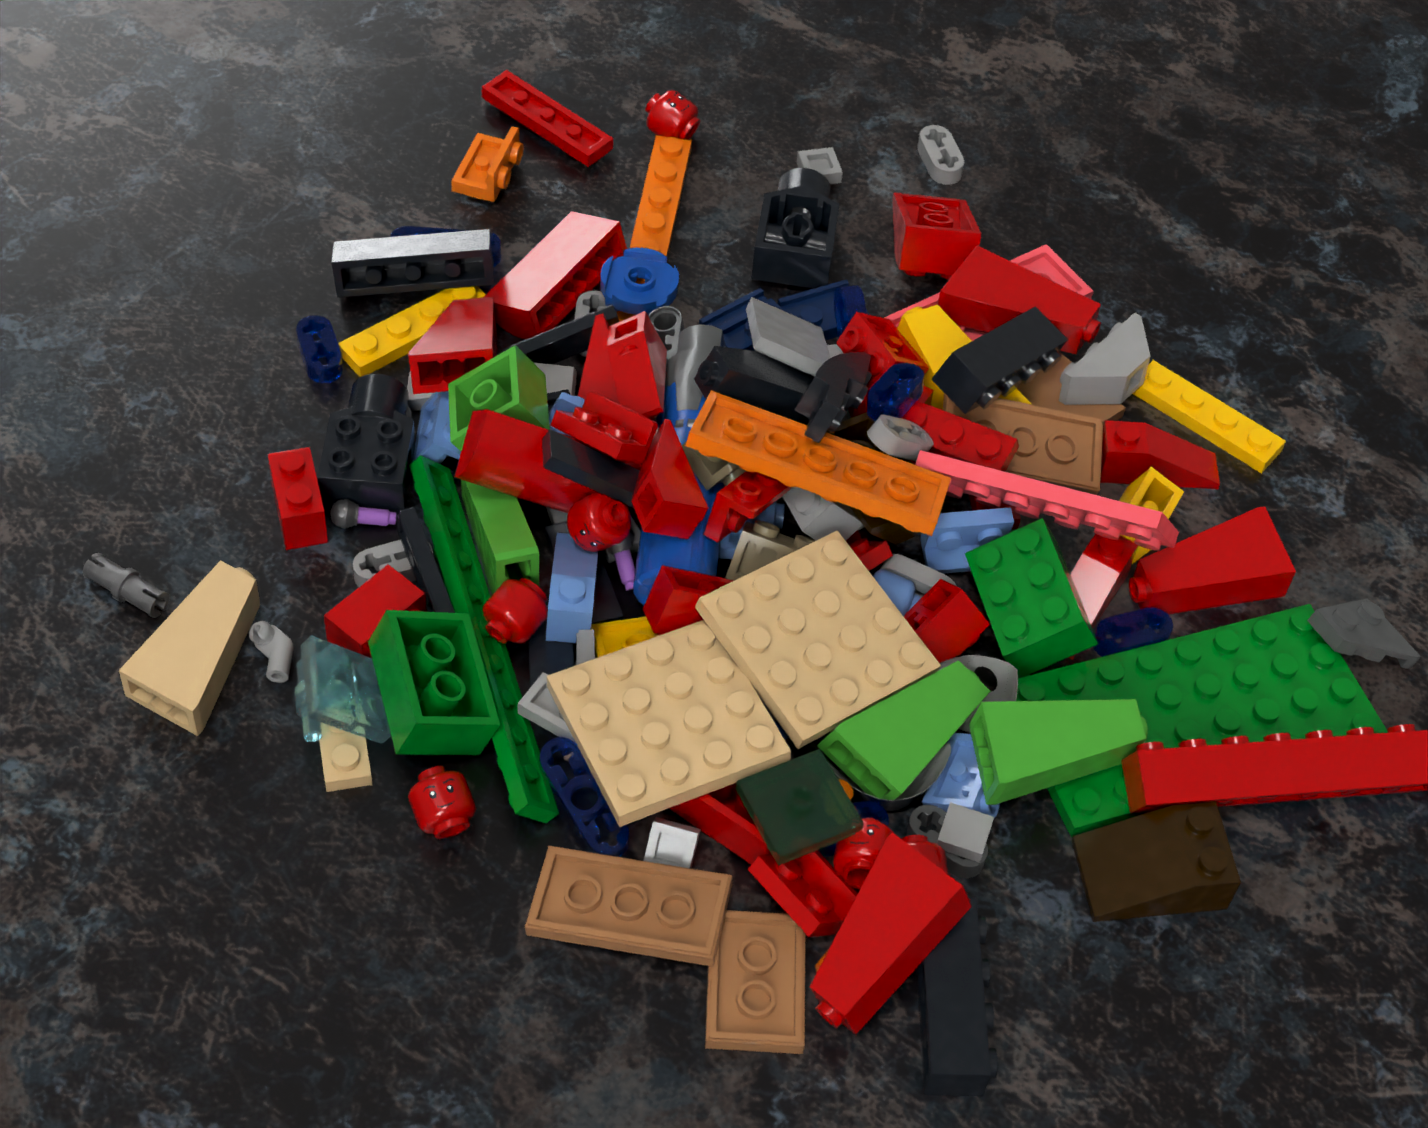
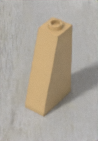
M220 560L121 667L119 673L125 696L199 736L205 728L260 607L257 582L252 574L243 568H234Z

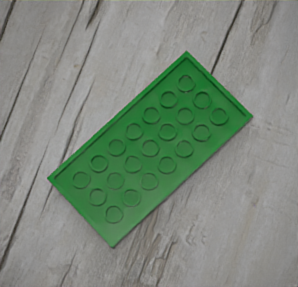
M1311 604L1018 678L1016 701L1136 699L1140 716L1144 717L1147 723L1148 733L1145 743L1163 742L1164 748L1179 747L1178 743L1191 739H1206L1207 745H1220L1222 739L1234 736H1248L1249 742H1262L1264 736L1276 733H1290L1291 739H1305L1306 733L1319 730H1332L1333 736H1347L1346 731L1361 727H1373L1374 734L1388 733L1342 655L1334 652L1307 621L1314 613ZM1122 764L1047 788L1071 837L1145 814H1130Z

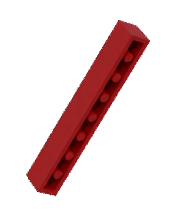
M1403 724L1387 728L1388 733L1375 734L1373 727H1361L1346 731L1347 736H1333L1332 730H1319L1306 733L1305 739H1291L1290 733H1276L1264 736L1262 742H1249L1248 736H1234L1222 739L1220 745H1207L1206 739L1182 741L1178 743L1179 747L1164 748L1163 742L1139 744L1136 746V752L1122 759L1130 814L1151 812L1170 805L1216 801L1217 807L1428 791V730L1416 731L1414 724Z

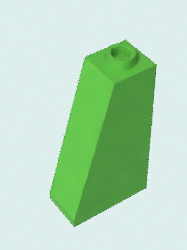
M461 480L462 499L491 595L507 579L520 580L521 578H526L539 586V550L517 497Z
M958 660L840 723L817 747L866 794L879 799L895 800L907 789L990 693V690L973 671L967 669Z
M1136 699L981 702L969 724L986 805H996L1122 764V759L1136 752L1137 745L1145 743L1148 733L1146 720L1140 716Z

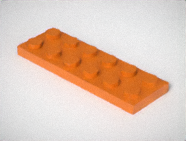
M710 391L689 431L685 446L698 450L704 456L717 457L736 464L745 471L758 472L777 479L786 486L799 487L818 494L827 501L839 502L856 508L868 516L880 517L897 523L911 532H921L932 536L950 484V477L827 432L818 443L804 435L807 427L805 424L715 391Z

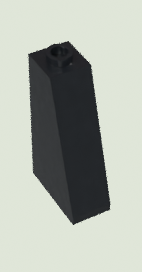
M714 346L707 359L699 366L694 380L705 399H707L712 390L799 423L808 424L809 418L795 411V408L814 376L757 351Z

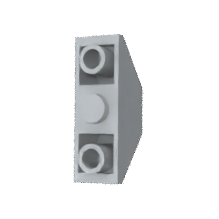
M1134 313L1123 323L1118 322L1115 324L1105 339L1100 343H1093L1083 358L1076 364L1070 363L1064 369L1060 377L1062 387L1059 401L1064 405L1121 404L1144 384L1150 360V351L1142 316Z

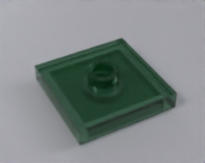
M820 749L740 779L736 783L735 790L778 866L846 839L863 830L864 822Z

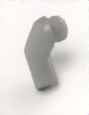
M266 621L256 622L250 628L249 638L254 642L256 648L269 659L266 677L276 683L287 681L294 650L293 642L276 626L270 625Z

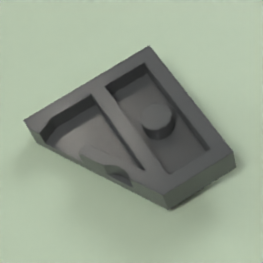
M1368 598L1316 609L1307 620L1334 652L1350 656L1359 655L1367 660L1380 662L1387 655L1397 658L1401 668L1405 669L1412 668L1421 657L1385 618L1383 610Z

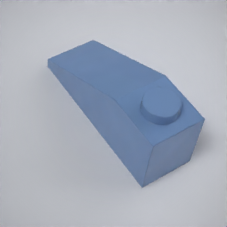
M557 533L548 603L546 641L576 643V633H579V630L591 629L598 552L583 550L574 542L570 534Z

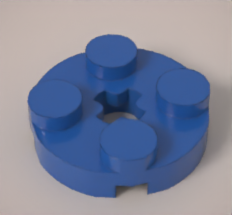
M630 248L624 250V255L617 257L615 260L611 256L602 266L601 292L605 297V305H613L615 311L635 315L646 311L647 315H649L658 307L670 305L677 296L679 272L675 265L673 269L667 263V257L661 252L648 248ZM637 278L645 279L644 284H637L634 282L637 281Z

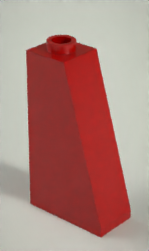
M978 245L940 290L938 299L940 308L957 325L987 333L1036 306L1068 339L1060 351L1077 354L1085 342L1092 343L1101 327V322L1097 320L1101 307L1100 303Z
M493 297L453 300L409 351L408 357L413 394L448 391V384L497 356V328Z
M1264 506L1257 507L1176 543L1174 548L1166 547L1139 559L1135 573L1129 580V593L1133 602H1138L1143 617L1149 618L1285 597L1296 570Z
M893 832L886 838L810 985L812 992L819 1002L815 1008L816 1011L834 1028L837 1029L843 1024L855 1035L972 907L962 884Z

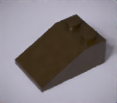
M1216 801L1170 805L1073 836L1072 845L1093 922L1227 910L1241 883Z

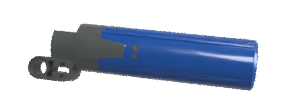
M662 306L654 309L648 315L667 349L664 412L659 413L656 422L658 428H660L665 419L671 420L679 441L683 445L687 441L689 431L706 401L694 377L698 372L699 366L707 359L714 346L726 347L722 329L702 324L685 328L681 312L677 308ZM695 475L709 509L689 539L643 532L641 527L633 593L643 606L662 565L717 577L720 542L717 543L703 534L717 492L725 487L722 482L706 490Z

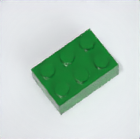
M1043 518L965 553L1002 656L1006 662H1009L1017 669L1018 678L1025 677L1098 645L1058 542Z
M386 610L368 640L396 755H480L499 728L500 721L469 613Z

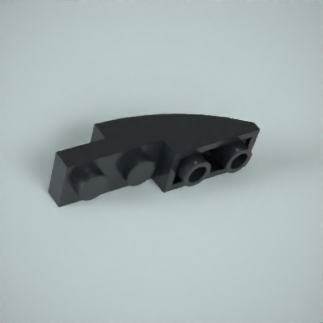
M865 352L843 353L828 359L821 365L795 408V411L809 418L804 433L805 436L819 443L827 430L831 433L837 430L850 407L858 409L869 388L866 386L872 376V372L868 371L871 359L869 354Z

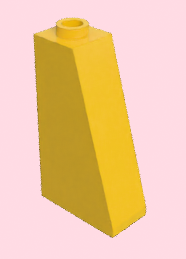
M938 304L925 309L915 307L902 315L897 329L929 366V370L922 380L917 381L919 384L934 390L930 406L943 410L944 392L931 379L952 352L972 342V340ZM1017 388L1006 397L1002 394L998 397L1031 404Z

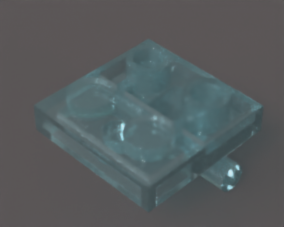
M311 635L301 644L302 660L297 662L298 685L294 689L296 712L302 718L304 739L308 742L319 741L322 738L321 723L383 744L391 737L372 658Z

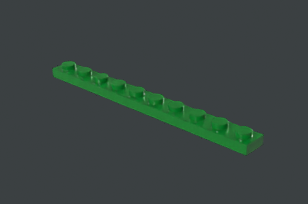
M420 455L409 465L415 482L414 489L421 502L424 522L429 529L434 545L433 552L438 559L444 578L443 583L455 613H469L500 721V726L493 735L492 740L498 756L497 763L503 773L508 789L509 803L515 814L548 823L559 812L530 720L518 714V702L522 699V695L506 644L495 640L485 629L488 623L483 616V605L490 598V594L451 470Z

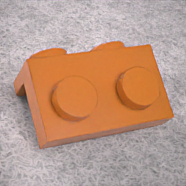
M511 126L505 139L477 133L451 180L452 192L495 202L500 190L508 187L511 169L514 164L519 165L523 156L524 144L519 142V128Z

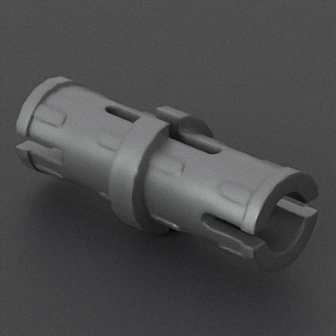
M95 553L91 556L93 560L98 562V565L89 559L86 561L83 568L84 577L111 591L112 597L117 601H128L152 618H156L161 614L159 610L154 608L155 606L163 611L166 609L169 603V594L141 579L138 571L133 568L124 569L105 558L101 553Z

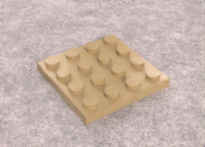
M838 530L700 597L695 605L696 610L739 669L750 680L757 694L797 749L831 732L840 723L932 675L941 667L940 663Z
M704 620L546 676L547 688L619 827L791 761L790 748L750 680L739 669Z

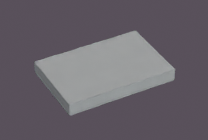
M751 297L746 307V313L754 351L815 376L821 365L830 359L822 328Z

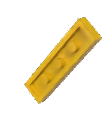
M478 286L447 288L338 343L339 355L359 377L370 374L409 354V351L453 300L483 298L486 294Z
M1154 360L1148 365L1144 384L1132 393L1260 473L1282 452L1286 440Z

